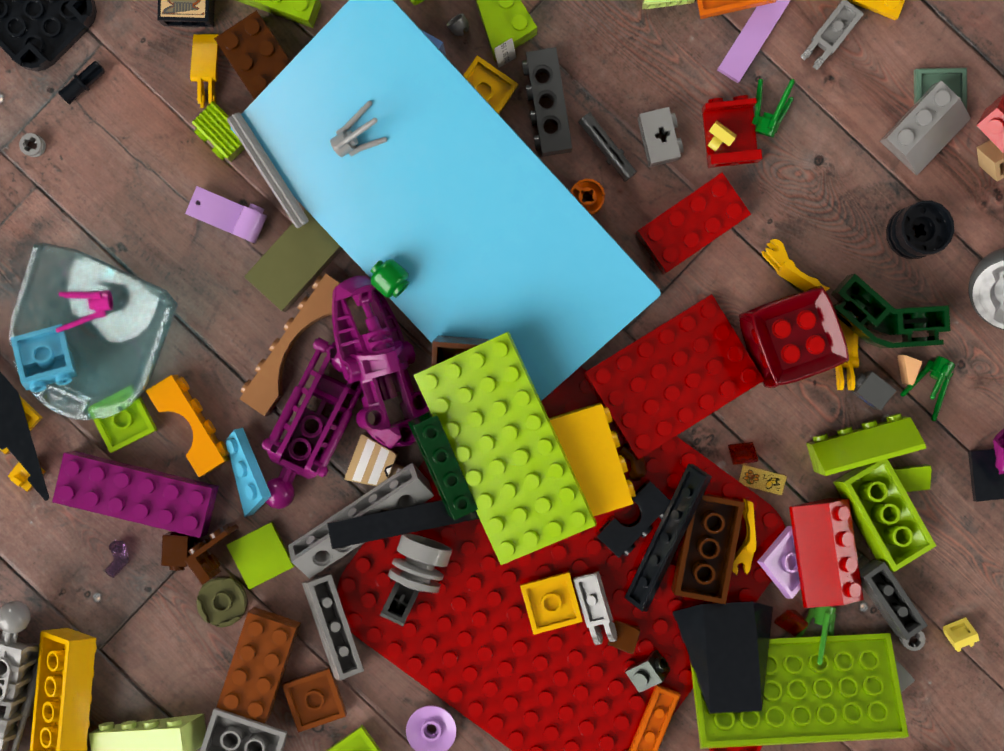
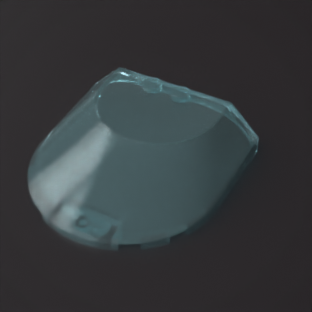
M37 243L33 246L12 314L9 331L10 346H12L11 337L58 324L65 325L96 312L95 310H90L88 299L64 298L58 295L59 292L110 290L113 297V310L106 311V317L96 318L65 330L78 376L73 377L72 382L66 385L48 384L45 390L33 392L32 395L54 412L78 420L103 419L123 411L140 397L150 382L178 306L177 302L167 290L79 250L47 243ZM14 361L13 363L18 373L16 361Z

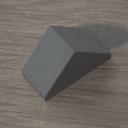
M396 582L380 616L404 626L419 591L407 588Z

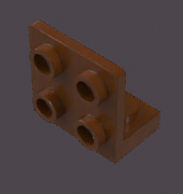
M226 524L209 535L211 538L210 542L205 539L188 551L191 555L184 559V561L202 585L221 572L219 568L220 562L213 554H209L207 551L239 528L237 524L232 527Z

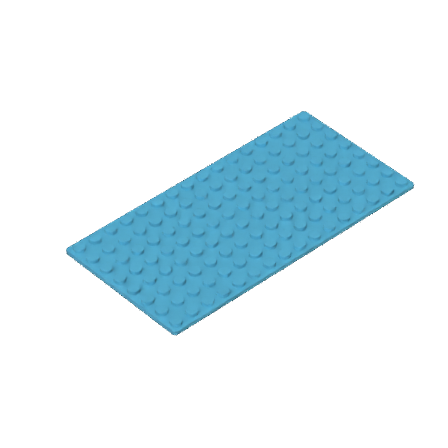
M349 0L241 114L293 196L370 278L373 275L370 272L371 269L380 260L385 262L393 259L408 272L407 281L410 283L397 298L394 296L389 298L431 343L437 336L491 340L509 331L541 401L661 294L657 285L394 0ZM368 101H372V105L349 130L354 132L373 118H377V123L357 136L358 144L356 146L383 137L387 138V142L360 151L353 156H350L348 153L340 157L332 148L330 140L337 135L336 131L342 128Z

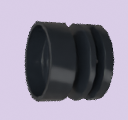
M932 200L920 201L895 212L889 219L886 228V239L890 248L898 256L906 259H920L936 254L948 246L954 234V220L950 212L942 204Z

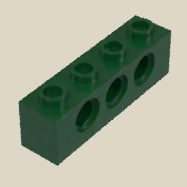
M428 412L409 421L410 429L448 515L453 520H457L478 510L438 415Z

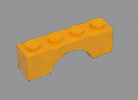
M170 375L146 390V393L158 412H175L182 415L189 422L193 431V442L186 457L198 477H201L229 461V453L223 441L219 442L215 436L216 429L209 419L205 420L201 411H203V408L196 398L192 399L188 390L190 387L187 381L182 376Z

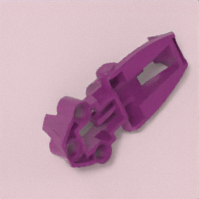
M365 275L351 277L338 284L333 290L332 323L343 376L349 383L360 381L364 397L361 399L363 408L357 413L356 422L360 428L366 430L371 437L388 449L397 446H410L415 442V438L408 422L429 411L421 391L414 392L407 370L409 364L415 362L416 354L414 347L404 340L395 315L384 296L372 286L371 278ZM353 297L356 305L363 307L367 317L365 322L369 333L359 334L346 303V298ZM397 392H401L402 402L400 406L404 420L390 424L383 401L398 396ZM415 397L420 401L418 409L415 408L413 403ZM370 412L375 416V421L372 425L368 422L367 418ZM401 428L405 432V438L403 441L400 440L401 434L399 430Z

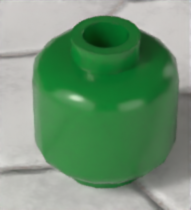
M393 259L385 262L378 261L370 271L373 273L371 277L372 286L384 297L394 296L397 298L410 283L407 281L408 272Z

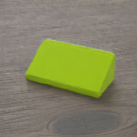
M923 464L893 468L906 492L930 490L931 465Z

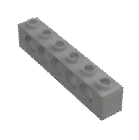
M413 463L409 464L289 544L291 562L309 579L322 572L326 567L364 544L360 543L332 549L327 526L328 522L426 503L434 496L429 480Z

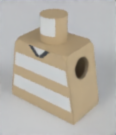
M363 433L360 436L344 479L378 486L405 467L395 464L399 455L397 451L382 446L373 437Z

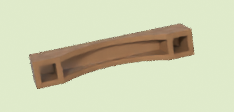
M325 274L323 277L320 275L312 286L314 291L309 298L305 296L298 306L300 311L295 319L291 317L285 324L283 329L286 332L282 338H276L270 346L271 354L266 360L262 359L255 368L257 374L253 380H247L241 388L240 392L243 393L240 397L241 401L263 416L270 415L283 396V372L289 352L304 331L314 323L332 315L333 290L340 284L339 281L328 274Z

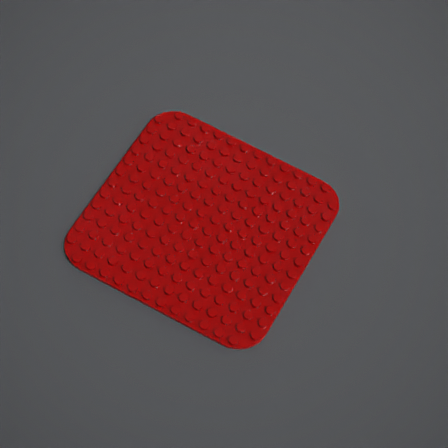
M580 366L541 401L548 418L601 403L584 375V372L587 370ZM610 422L608 423L610 430L616 432L619 439L620 447L616 448L617 453H619L626 442L615 424ZM677 436L644 456L647 471L646 475L639 481H634L630 478V461L625 459L628 472H625L624 475L626 480L629 479L632 482L635 492L648 479L671 501L687 465L694 464L712 476L705 493L739 499L741 501L744 498L753 502L756 551L753 555L750 572L747 575L746 572L744 573L743 563L738 564L737 575L732 571L726 603L757 602L772 581L757 561L785 529L784 522L778 512L768 502ZM423 461L418 469L429 480L434 494L427 502L441 500L425 461ZM634 501L632 505L594 516L597 524L592 528L503 565L500 564L480 519L411 533L443 543L453 550L447 567L435 566V569L444 574L443 580L437 581L441 584L439 592L419 591L404 626L380 616L396 581L388 576L391 568H397L392 564L393 559H406V556L397 551L401 535L365 542L343 571L337 586V593L353 635L512 751H629L655 686L639 693L625 671L628 667L648 658L653 651L658 650L661 656L667 660L670 667V672L660 685L681 694L674 710L675 713L693 689L689 654L685 643L682 641L680 629L672 612L700 604L715 603L674 595L671 587L679 546L648 611L639 610L624 598L662 519L657 518L651 524L653 526L651 532L644 538L640 536L634 542L635 548L627 556L622 554L619 558L595 533L612 516L623 524L635 522L640 511L639 506ZM743 515L736 552L746 537V523ZM569 571L583 622L533 635L520 584ZM599 571L613 617L612 622L614 623L615 620L640 628V635L634 654L608 645V637L603 624L599 625L603 636V643L599 645L594 644L582 613L573 582L574 577Z

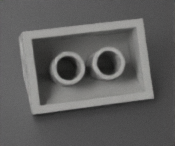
M939 81L923 94L880 142L915 175H918L966 125L971 117L960 97L944 82Z
M215 707L200 751H283L287 731Z

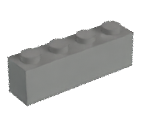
M324 574L302 582L334 679L341 681L363 672L364 669L332 575Z

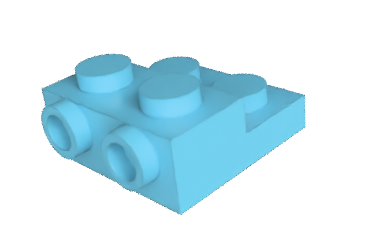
M62 324L11 337L20 381L26 391L41 392L47 388L46 385L52 383L66 385L72 382L73 377L78 376L65 330L59 333L56 332V328L63 326Z

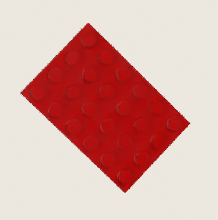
M712 294L584 372L585 377L605 408H609L613 423L636 460L644 457L764 381V378Z

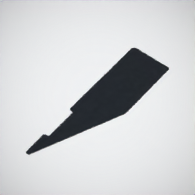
M0 372V449L3 450L6 447L30 474L28 478L29 483L47 501L49 494L19 393Z

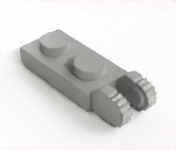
M842 0L811 39V44L800 57L805 61L813 53L814 48L819 46L824 50V53L814 62L813 67L818 70L827 57L835 52L864 13L848 0Z
M599 571L574 577L573 582L582 613L594 644L599 645L603 643V636L599 626L602 624L604 625L608 640L610 642L617 641L616 627L612 622L613 617Z

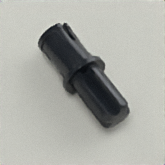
M94 61L79 75L75 74L74 79L58 92L59 95L70 105L85 90H90L89 86L105 73L104 68L100 63Z

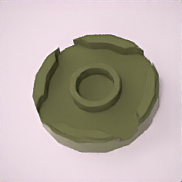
M221 576L211 579L202 586L197 596L196 604L198 613L205 622L222 628L231 626L241 619L247 609L248 599L241 583L233 578Z

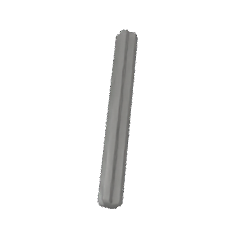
M241 113L232 114L227 121L294 226L296 228L304 226L309 221L247 122Z

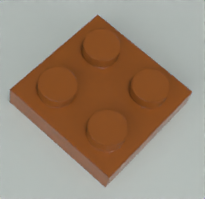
M330 667L282 684L298 733L346 717L347 715Z

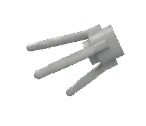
M368 101L342 128L336 131L337 135L330 140L332 148L340 157L348 153L350 156H353L360 151L387 142V138L383 137L356 146L358 144L357 136L377 123V118H373L354 132L349 130L372 105V101Z

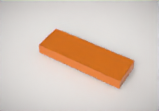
M660 684L655 685L629 751H658L681 696L679 692Z

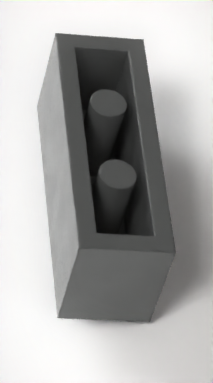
M873 559L859 569L861 585L896 636L909 640L928 626L885 562Z

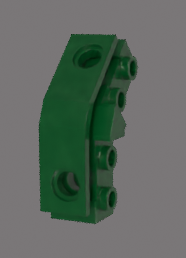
M856 274L847 275L831 293L838 301L837 304L833 305L837 317L867 344L879 348L944 345L943 340H939V332L951 331L949 305L895 309ZM847 305L859 316V318H857L851 311L846 309L844 306ZM927 330V333H929V337L912 338L913 331ZM870 331L884 336L902 335V342L892 343L877 338Z

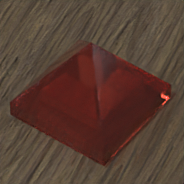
M753 442L728 445L733 465H746L758 462Z
M786 610L774 620L775 624L794 636L808 627L809 624L797 610Z

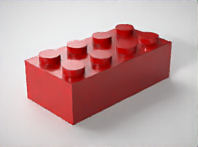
M721 172L640 228L635 235L664 275L750 216L751 213L723 172Z

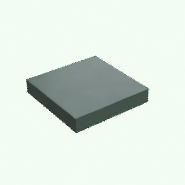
M926 68L914 70V104L933 84L942 81L960 97L967 110V68Z

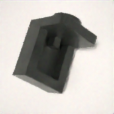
M655 650L648 658L628 667L625 673L640 693L662 683L670 672V667L667 660L661 656L658 650Z

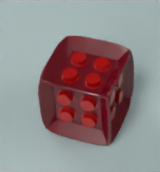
M816 286L805 292L780 298L739 314L740 327L749 355L764 378L762 383L766 388H776L779 385L794 383L849 361L848 347L834 306L822 286Z

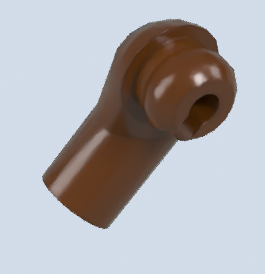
M624 444L618 454L630 461V478L634 481H639L646 475L647 471L644 457L636 460L627 444Z

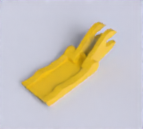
M193 34L190 80L191 82H197V101L200 104V108L205 107L204 82H208L209 104L213 101L216 103L215 82L218 80L219 45L214 38L219 34Z
M772 239L770 243L766 244L769 248H765L766 252L762 251V255L779 276L804 292L816 286H822L825 291L830 289L822 285L818 279L801 272L794 262L789 259L784 244L780 240Z
M838 318L847 343L849 361L835 367L837 390L844 389L842 368H846L848 390H854L855 374L853 368L859 367L858 335Z
M744 498L743 517L746 523V537L735 553L732 571L736 575L739 563H743L742 567L746 575L750 572L753 555L756 551L753 502Z

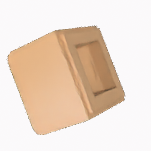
M898 355L902 384H915L922 361L907 355Z

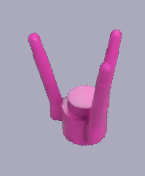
M111 291L59 292L58 295L64 298L88 299L90 310H95L96 312L56 328V332L68 330L96 318L106 317V311L113 310Z

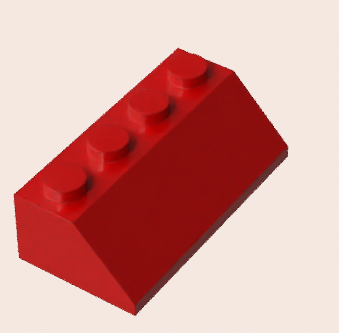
M826 498L790 506L789 510L803 607L840 606L864 600L849 499Z

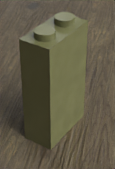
M306 209L304 213L309 221L300 228H296L292 223L244 276L284 312L296 302L343 250Z

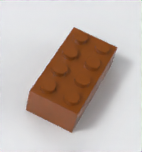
M253 607L247 613L216 708L263 724L267 722L271 715L301 622Z

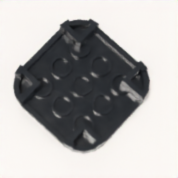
M0 0V47L12 58L11 60L25 69L32 71L46 70L54 65L90 29L97 13L95 1Z

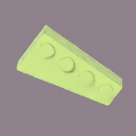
M204 714L139 722L132 720L121 724L105 722L99 724L98 729L89 733L91 751H196L201 748L206 734Z

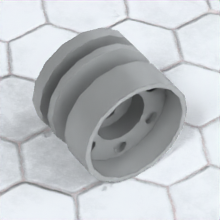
M411 533L401 535L397 551L406 556V559L394 558L392 564L397 568H391L388 576L407 588L438 593L441 584L437 581L443 580L444 574L435 569V566L447 567L453 549L443 543Z

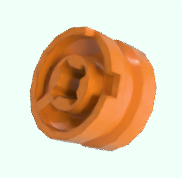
M593 179L579 180L570 191L591 215L596 214L604 204V188ZM589 193L592 200L583 202V194Z

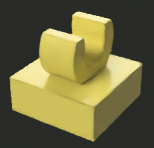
M716 120L709 130L714 137L707 146L716 152L722 142L730 146L737 135Z
M966 617L942 627L945 636L958 652L961 651L962 647L967 645L972 647L975 642L979 641L978 633Z

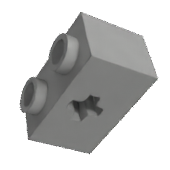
M666 107L639 114L637 120L648 167L678 161L681 157L680 153H683L684 150L682 140L676 137L674 129L678 128L675 113H671L670 108ZM659 131H661L662 135H667L663 143L660 138L656 139Z

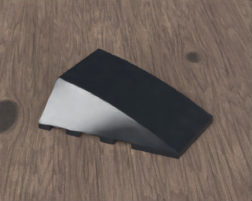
M753 601L726 603V605L709 603L672 612L680 629L682 641L687 648L690 663L698 678L697 682L709 714L762 711L773 612L772 606Z

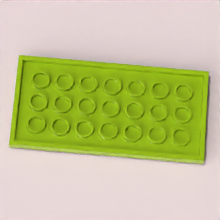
M509 331L414 375L431 414L435 413L438 415L478 510L476 512L501 565L596 526L597 522Z
M891 634L827 636L823 663L821 665L817 663L821 636L770 639L762 711L709 714L697 682L698 678L691 665L700 749L908 737Z

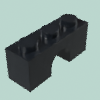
M648 479L635 492L636 496L632 497V500L639 506L640 512L637 520L631 524H623L612 516L595 533L618 558L622 554L627 556L635 548L634 542L640 536L644 538L653 529L651 524L657 518L662 519L670 503V500Z

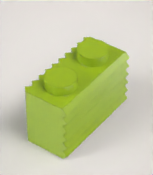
M213 101L192 121L197 127L194 132L204 142L209 140L214 145L211 150L221 160L227 158L232 162L245 148L231 130V126L227 121L229 116Z

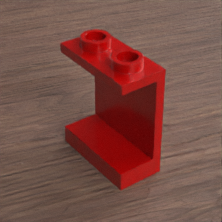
M748 95L735 96L732 101H723V98H713L702 107L708 168L753 164L762 160V150L757 149L755 125L751 124L754 118L753 106L757 103L756 98L749 99ZM717 120L737 136L730 146L722 142L715 152L707 145L714 137L709 130Z

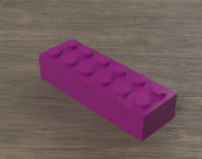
M70 451L63 454L52 502L202 538L208 534L219 486L77 451Z

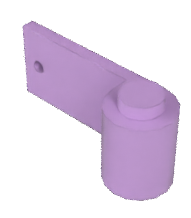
M196 186L185 213L255 244L267 218L263 214L264 209L250 203L248 208Z

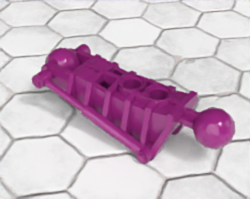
M320 337L315 339L313 348L316 351L298 386H295L269 438L264 439L262 442V449L268 451L267 454L271 462L283 467L278 477L272 478L266 483L271 493V497L266 501V504L271 508L283 509L292 503L295 496L292 482L296 474L307 479L314 478L317 475L322 478L323 476L326 477L329 471L327 465L353 415L352 411L363 391L360 382L355 390L351 387L353 383L347 382V384H344L324 374L329 362L334 369L343 373L335 341L330 345L328 341ZM326 352L327 355L319 371L313 370L321 353ZM310 375H313L315 379L310 388L304 387ZM304 393L306 396L302 404L298 405V402ZM349 393L353 396L348 407H346L343 402ZM313 396L322 399L317 411L307 408ZM326 402L335 406L329 418L321 414ZM295 411L297 414L293 422H289L293 412ZM341 411L342 414L336 423L334 420L338 412ZM308 419H315L319 423L317 431L311 432L307 430L305 424ZM286 429L288 432L285 438L280 439L284 430ZM332 429L333 432L328 440L326 436L329 430ZM299 441L304 442L308 447L307 453L298 454L294 448L295 443ZM321 447H323L324 450L321 456L319 457L318 453Z

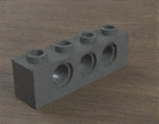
M554 47L526 52V60L522 61L524 76L529 75L530 85L526 86L528 101L533 100L534 110L530 111L532 126L537 125L538 135L534 136L536 151L541 150L542 157L572 152V142L557 49ZM539 73H546L550 79L546 83H539L535 77ZM547 97L554 104L551 108L545 109L540 106L539 101ZM548 122H552L557 126L558 130L553 134H548L544 131L543 126Z

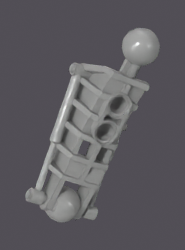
M10 601L0 607V629L3 630L2 634H0V687L2 688V690L0 689V706H6L5 713L0 712V751H8L9 741L14 739L11 751H18L26 721L31 714L35 699L39 644L17 641L18 633L23 631L31 620L29 608L20 601Z

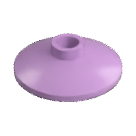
M434 705L424 706L417 709L410 716L406 726V737L410 746L415 751H447L455 741L456 724L451 714L442 707ZM435 725L436 731H428L427 726Z

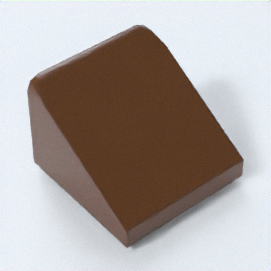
M615 620L617 641L610 642L608 640L607 644L634 654L640 635V628Z

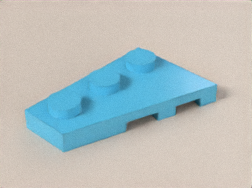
M243 428L233 430L225 441L244 517L253 515L271 497V493Z

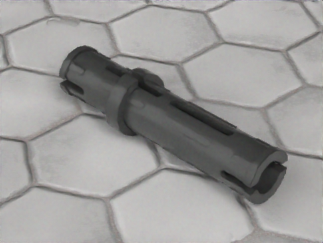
M591 112L578 121L607 158L606 162L609 165L612 164L624 182L637 173L625 158V152L622 149H618L592 116Z

